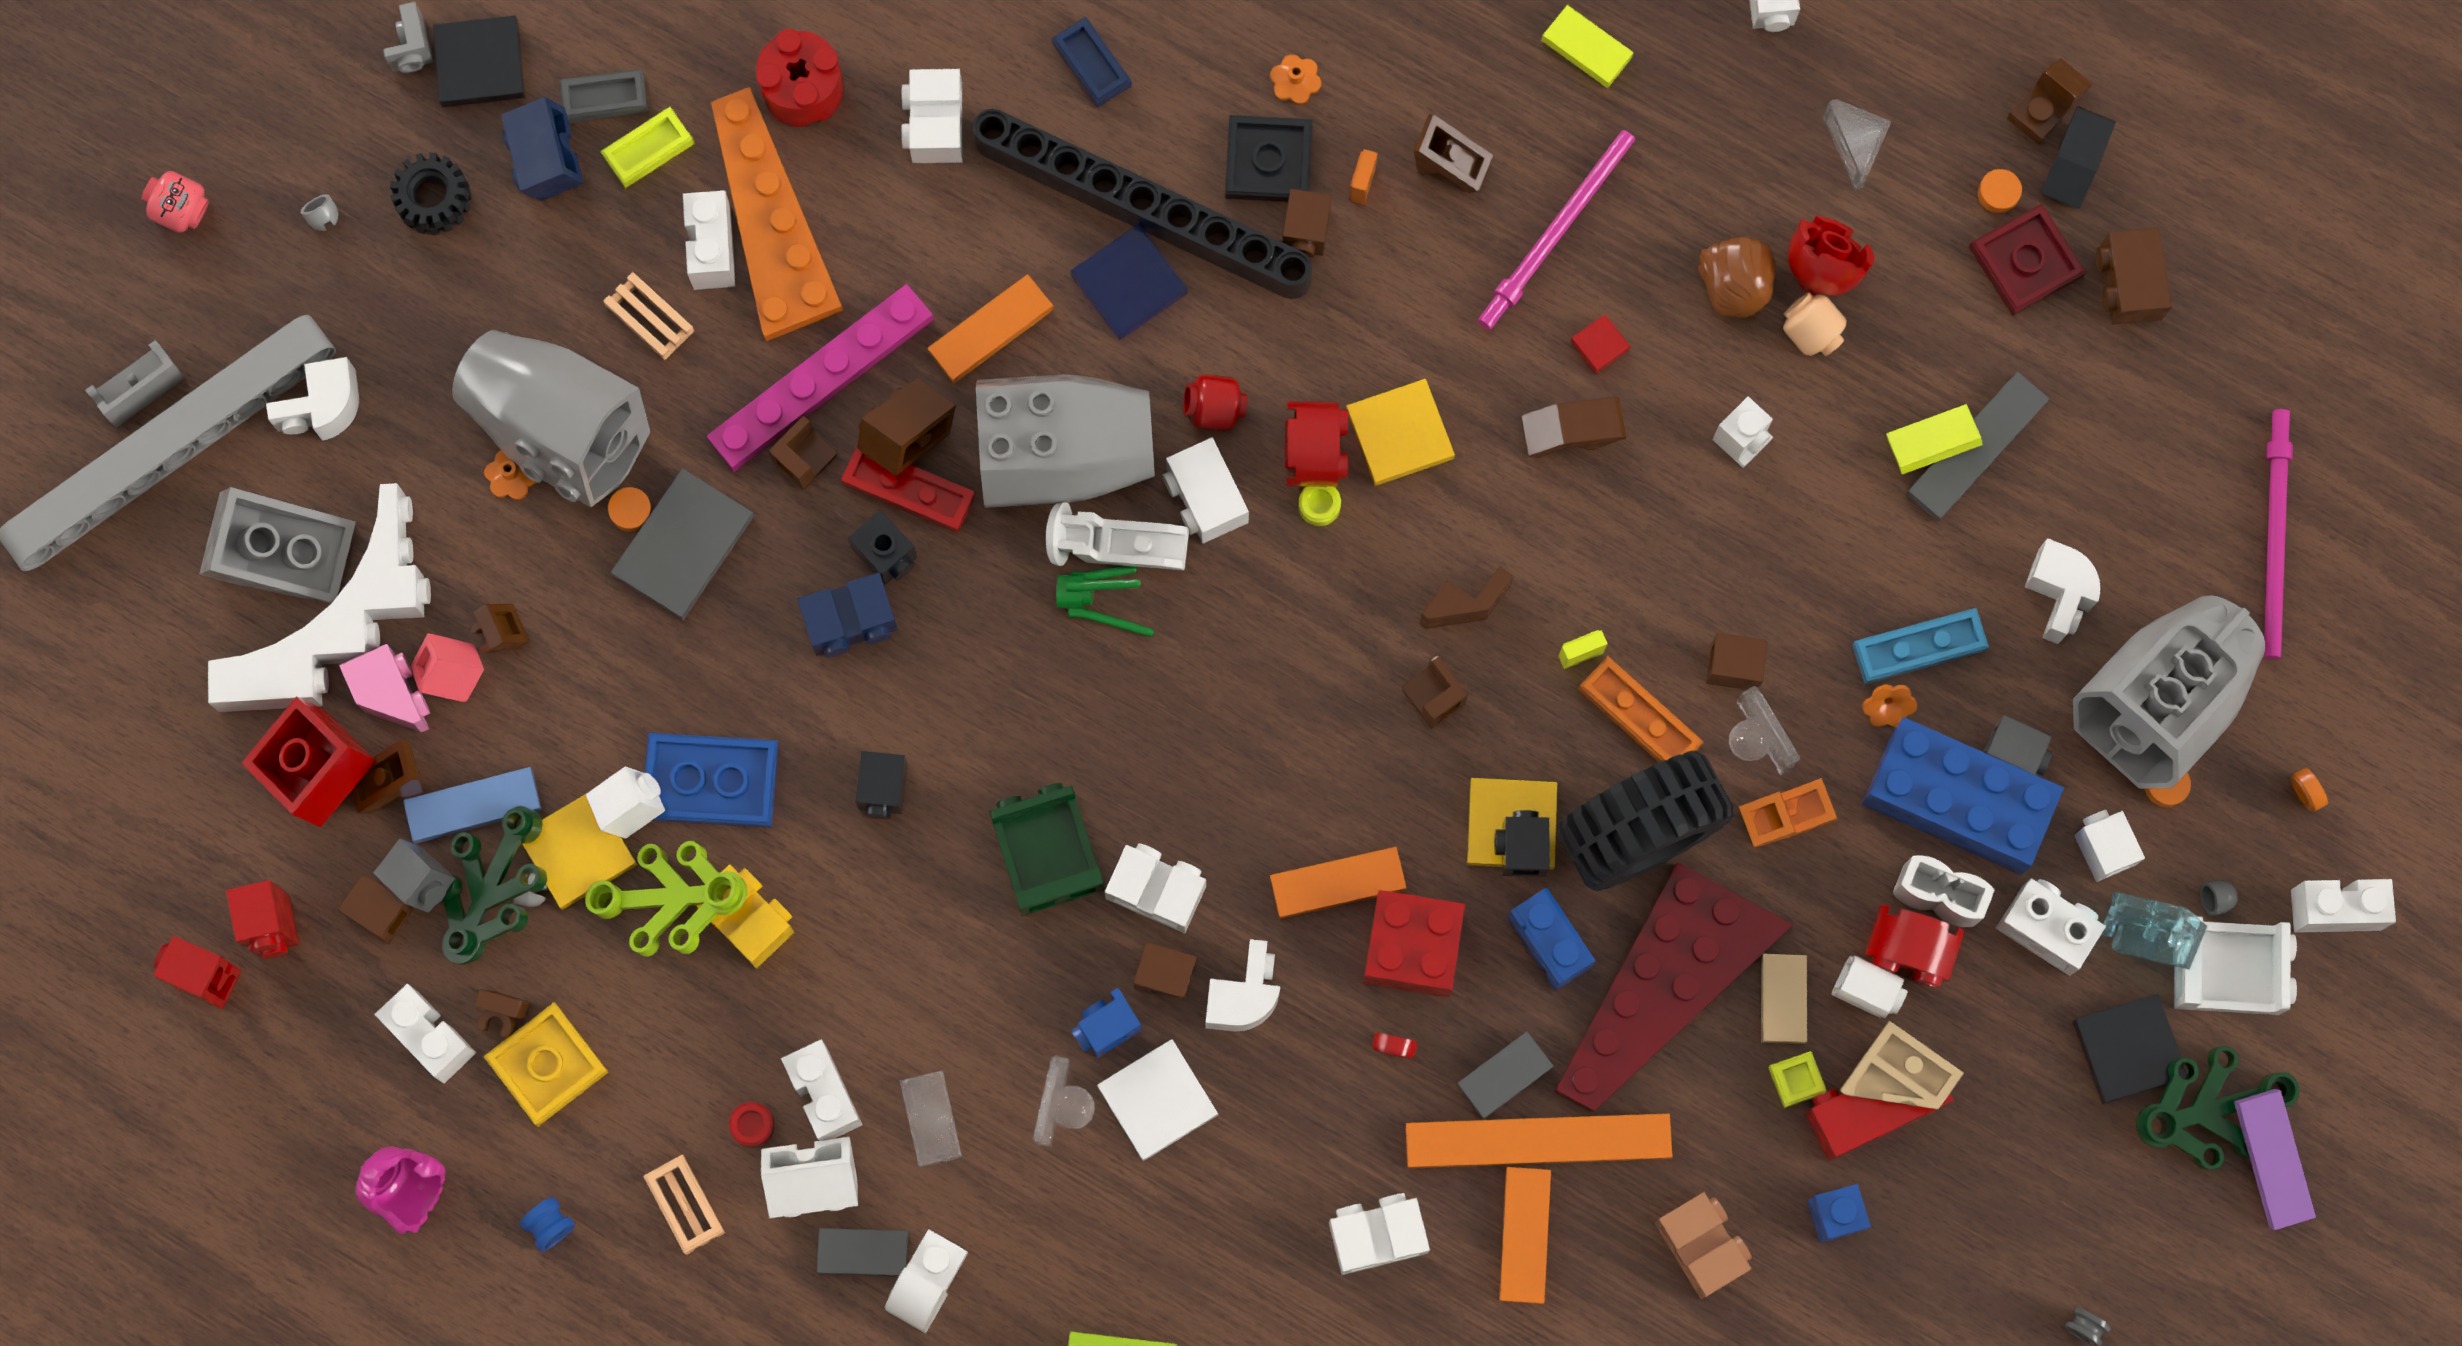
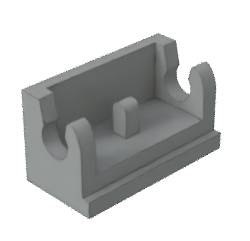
M156 340L149 344L152 349L99 388L96 389L91 385L85 390L95 401L102 414L115 428L186 379Z

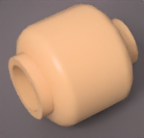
M1806 293L1795 301L1783 314L1787 318L1783 326L1784 332L1805 355L1811 356L1821 351L1824 356H1827L1844 341L1840 334L1845 329L1846 318L1825 295L1818 294L1812 296L1810 293Z

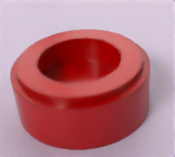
M1375 1033L1372 1048L1376 1052L1412 1059V1057H1415L1418 1042L1392 1035Z
M746 1102L739 1105L732 1112L729 1119V1130L732 1137L745 1147L754 1148L765 1144L774 1132L775 1124L771 1112L757 1102Z

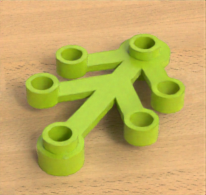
M686 841L677 850V860L687 869L694 870L705 885L689 886L668 863L667 853L655 844H647L638 853V863L641 867L653 873L666 888L622 891L609 881H598L588 889L585 897L588 910L603 919L613 918L625 909L662 907L644 927L636 929L629 939V944L633 951L641 956L649 957L655 954L660 946L659 936L690 905H701L684 925L676 926L669 935V944L673 949L682 954H690L695 951L699 945L700 932L718 914L730 915L741 908L747 896V886L745 881L734 872L726 871L719 873L707 860V852L702 846L694 841ZM696 850L694 859L687 861L689 853ZM657 852L656 860L648 864L649 857ZM731 889L729 896L723 900L724 893ZM612 897L611 903L605 908L607 900ZM688 933L687 942L680 946L681 937ZM649 936L647 945L640 948L642 939Z

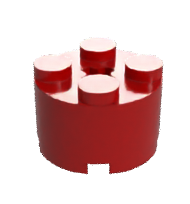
M784 29L779 32L777 37L766 44L758 57L756 78L759 89L770 114L778 121L793 127H806L807 124L819 120L822 122L830 118L838 109L844 94L843 77L838 57L833 47L819 35L807 31Z
M1287 401L1286 410H1294V418L1285 420V469H1293V478H1285V485L1297 487H1337L1338 479L1347 478L1348 454L1347 452H1340V436L1348 435V409H1339V402Z
M1880 905L1864 954L1871 959L1870 963L1892 974L1898 973L1899 969L1912 972L1911 981L1932 988L1940 987L1942 981L1949 982L1965 931L1957 928L1953 931V934L1947 932L1949 923L1905 909H1901L1900 914L1889 915L1890 906Z

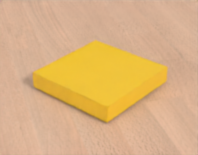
M1426 379L1346 405L1348 417L1374 486L1453 460L1455 457Z
M1471 778L1467 866L1502 867V855H1495L1494 853L1495 829H1502L1505 817H1513L1514 811L1532 810L1539 812V817H1549V870H1554L1557 782Z
M586 794L542 820V831L538 838L531 843L523 844L534 865L545 870L547 874L546 885L562 910L584 898L588 889L598 881L611 882L637 866L636 861L621 837L600 830Z
M555 1002L483 1056L537 1127L608 1073L607 1069Z

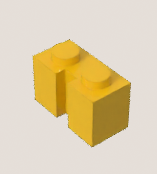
M729 864L722 872L729 871L739 875L746 883L747 896L739 910L730 915L718 914L711 923L757 969L794 934L793 929L787 923L792 918V915L775 898L768 904L757 893L763 886L746 868L738 873ZM731 889L724 893L723 900L729 896Z

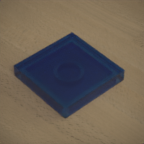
M1139 224L1071 270L1073 279L1119 340L1188 293V288Z

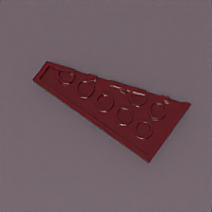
M1677 862L1554 1092L1592 1113L1596 1111L1676 1034L1785 934L1793 924Z

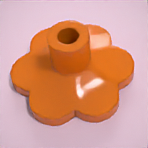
M1296 55L1285 56L1282 64L1273 67L1270 72V79L1275 84V96L1282 101L1290 99L1297 105L1307 103L1310 95L1319 92L1321 89V79L1316 75L1317 64L1311 59L1301 60Z
M502 450L496 454L495 461L489 463L484 470L486 479L491 482L490 490L498 498L509 496L514 500L523 499L528 493V487H532L537 483L528 478L521 471L520 467L511 461Z
M1886 684L1877 687L1873 691L1872 697L1863 702L1862 707L1864 713L1869 716V721L1873 726L1882 727L1888 724L1895 727L1902 717L1907 718V715H1911L1917 710V702L1911 696L1910 689L1907 686L1898 685L1892 687Z

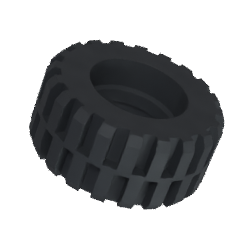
M1688 751L1682 755L1678 754L1668 760L1656 763L1643 771L1641 770L1622 782L1609 787L1606 791L1592 797L1588 802L1580 805L1563 818V821L1559 823L1558 835L1585 886L1593 891H1602L1603 889H1609L1617 884L1629 881L1638 875L1640 876L1675 856L1686 852L1696 844L1703 842L1731 822L1734 806L1707 757L1698 751Z

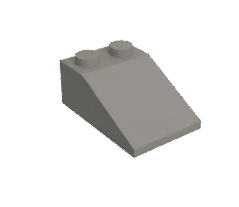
M229 487L219 493L199 575L244 587L331 604L338 596L356 522Z

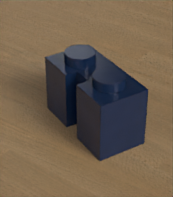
M543 97L502 114L505 127L503 140L507 149L511 152L514 164L512 177L515 185L521 192L542 201L584 184L577 154L571 151L569 143L572 134L565 107Z
M880 573L847 582V586L832 591L829 588L797 598L816 656L824 654L827 658L836 657L848 652L850 645L866 641V644H876L890 638V632L898 630Z

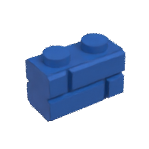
M1548 888L1543 889L1510 911L1507 917L1508 921L1539 968L1547 971L1545 977L1555 991L1589 970L1596 960Z

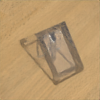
M1838 99L1829 101L1823 119L1854 189L1862 188L1891 121Z

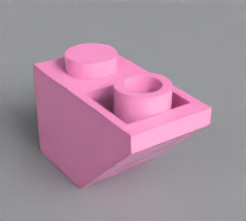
M385 644L339 665L355 703L365 713L421 733L429 729L424 716L430 714L429 707L422 693L419 690L413 693L407 678L413 676V673L403 652L396 655L390 646Z

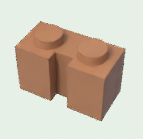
M1705 1192L1654 1222L1700 1299L1707 1297L1750 1271L1751 1267L1747 1261L1752 1259L1743 1240L1738 1235L1731 1239L1722 1223L1728 1220V1217L1719 1201L1715 1197L1709 1200Z

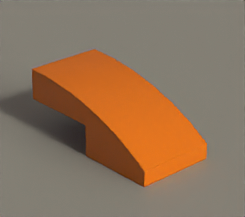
M1822 778L1786 792L1780 793L1779 791L1739 806L1754 848L1789 838L1838 820Z

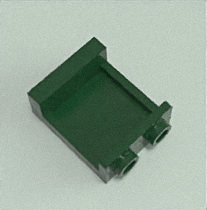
M1062 783L1050 784L1040 788L1037 791L1038 796L1022 800L1021 796L1009 797L997 802V809L989 811L1022 916L1105 891L1103 879L1092 851L1072 785L1063 788Z

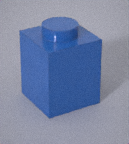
M1858 1184L1819 1194L1807 1200L1820 1243L1863 1232L1871 1227Z

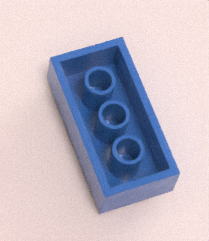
M1902 717L1892 731L1861 805L2022 875L2034 862L2064 787Z

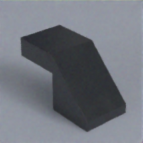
M2077 105L2060 142L2057 156L2042 186L2041 194L2080 209L2098 170L2116 121Z

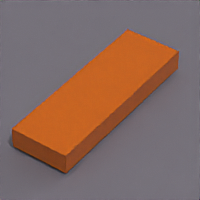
M1027 274L927 348L928 353L952 383L955 384L1054 310L1053 304Z
M1609 656L1578 687V690L1658 762L1668 760L1678 754L1682 755L1688 751H1697L1704 742Z
M1397 847L1272 874L1269 877L1279 919L1376 898L1378 890L1398 893L1407 889Z
M1506 1168L1499 1302L1540 1305L1545 1303L1551 1170Z

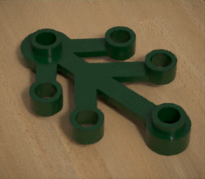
M517 806L506 812L502 821L505 835L486 874H484L479 854L481 851V841L479 838L466 832L458 833L453 838L451 851L454 856L462 859L472 903L465 915L460 898L462 881L458 876L451 874L456 879L452 882L443 898L449 929L446 931L442 941L443 953L449 961L459 965L474 962L483 954L486 942L508 932H520L525 928L528 922V914L524 908L514 904H506L501 907L496 919L483 923L488 910L527 892H539L546 885L547 874L545 870L533 864L523 865L518 870L515 878L502 883L520 844L535 841L542 831V818L534 810L524 806ZM521 818V823L519 827L516 828V825L519 819ZM469 840V848L463 853V846ZM535 872L534 881L528 884L529 876ZM513 912H516L515 921L509 924V917ZM464 937V942L462 946L459 947L460 941Z
M2229 1046L2215 1047L2209 1052L2207 1061L2210 1069L2192 1105L2187 1108L2177 1110L2187 1085L2195 1082L2198 1078V1065L2190 1058H2178L2169 1064L2168 1075L2170 1081L2159 1103L2145 1106L2139 1112L2136 1119L2137 1134L2146 1145L2154 1148H2163L2172 1144L2192 1156L2196 1166L2200 1169H2218L2224 1162L2222 1148L2214 1143L2204 1144L2181 1129L2198 1124L2232 1144L2235 1153L2239 1157L2250 1158L2243 1146L2245 1139L2242 1129L2221 1116L2237 1112L2234 1101L2269 1091L2274 1082L2281 1090L2285 1107L2292 1106L2297 1101L2300 1088L2297 1080L2291 1074L2278 1072L2266 1075L2258 1087L2217 1098L2229 1072H2232L2239 1062L2237 1052ZM2221 1052H2224L2228 1057V1063L2224 1068L2218 1062V1056ZM2182 1063L2188 1067L2189 1073L2186 1079H2182L2178 1073L2179 1066ZM2155 1117L2160 1120L2162 1126L2158 1134L2154 1133L2151 1128V1122ZM2207 1149H2210L2214 1155V1160L2210 1165L2204 1160V1152Z

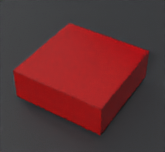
M1606 314L1571 338V344L1595 374L1629 352L1631 347Z

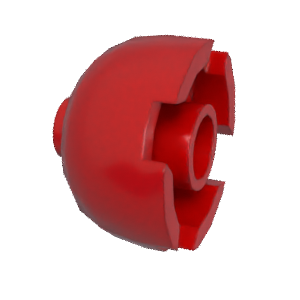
M1816 216L1813 222H1807L1803 218L1790 240L1787 250V262L1793 276L1805 292L1811 295H1843L1857 287L1871 269L1875 256L1869 244L1867 243L1862 249L1856 241L1850 238L1854 230L1834 219Z

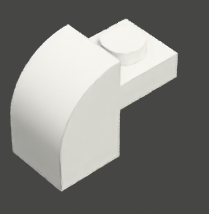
M347 357L304 364L309 396L266 403L268 420L278 432L300 434L306 432L309 426H313L314 431L323 441L337 436L351 424L359 406V391L356 370Z
M2047 538L2038 549L2025 588L2056 599L2042 638L2059 644L2068 633L2071 635L2075 634L2083 615L2081 610L2089 612L2097 604L2100 596V580L2095 567L2085 555L2069 546Z
M1250 939L1245 982L1210 979L1205 1028L1245 1031L1260 1025L1272 1014L1279 999L1280 986L1263 985V979L1272 980L1275 954L1266 953L1267 941Z
M928 1229L908 1266L904 1267L888 1298L885 1310L926 1334L948 1296L946 1291L968 1252Z

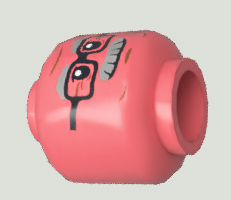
M174 171L165 172L159 180L151 177L141 197L142 200L148 202L146 215L150 220L178 233L185 232L189 227L196 229L209 203V200L204 198L205 192L201 184Z

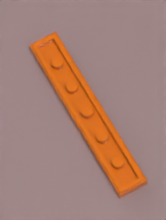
M1670 1113L1405 1124L1407 1169L1663 1160L1673 1158Z

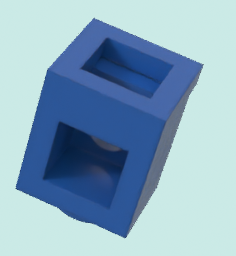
M1119 988L1111 992V999L1113 1001L1106 1005L1104 1000H1100L1081 1013L1084 1019L1078 1022V1026L1071 1030L1084 1053L1092 1049L1095 1056L1099 1058L1142 1031L1141 1023Z

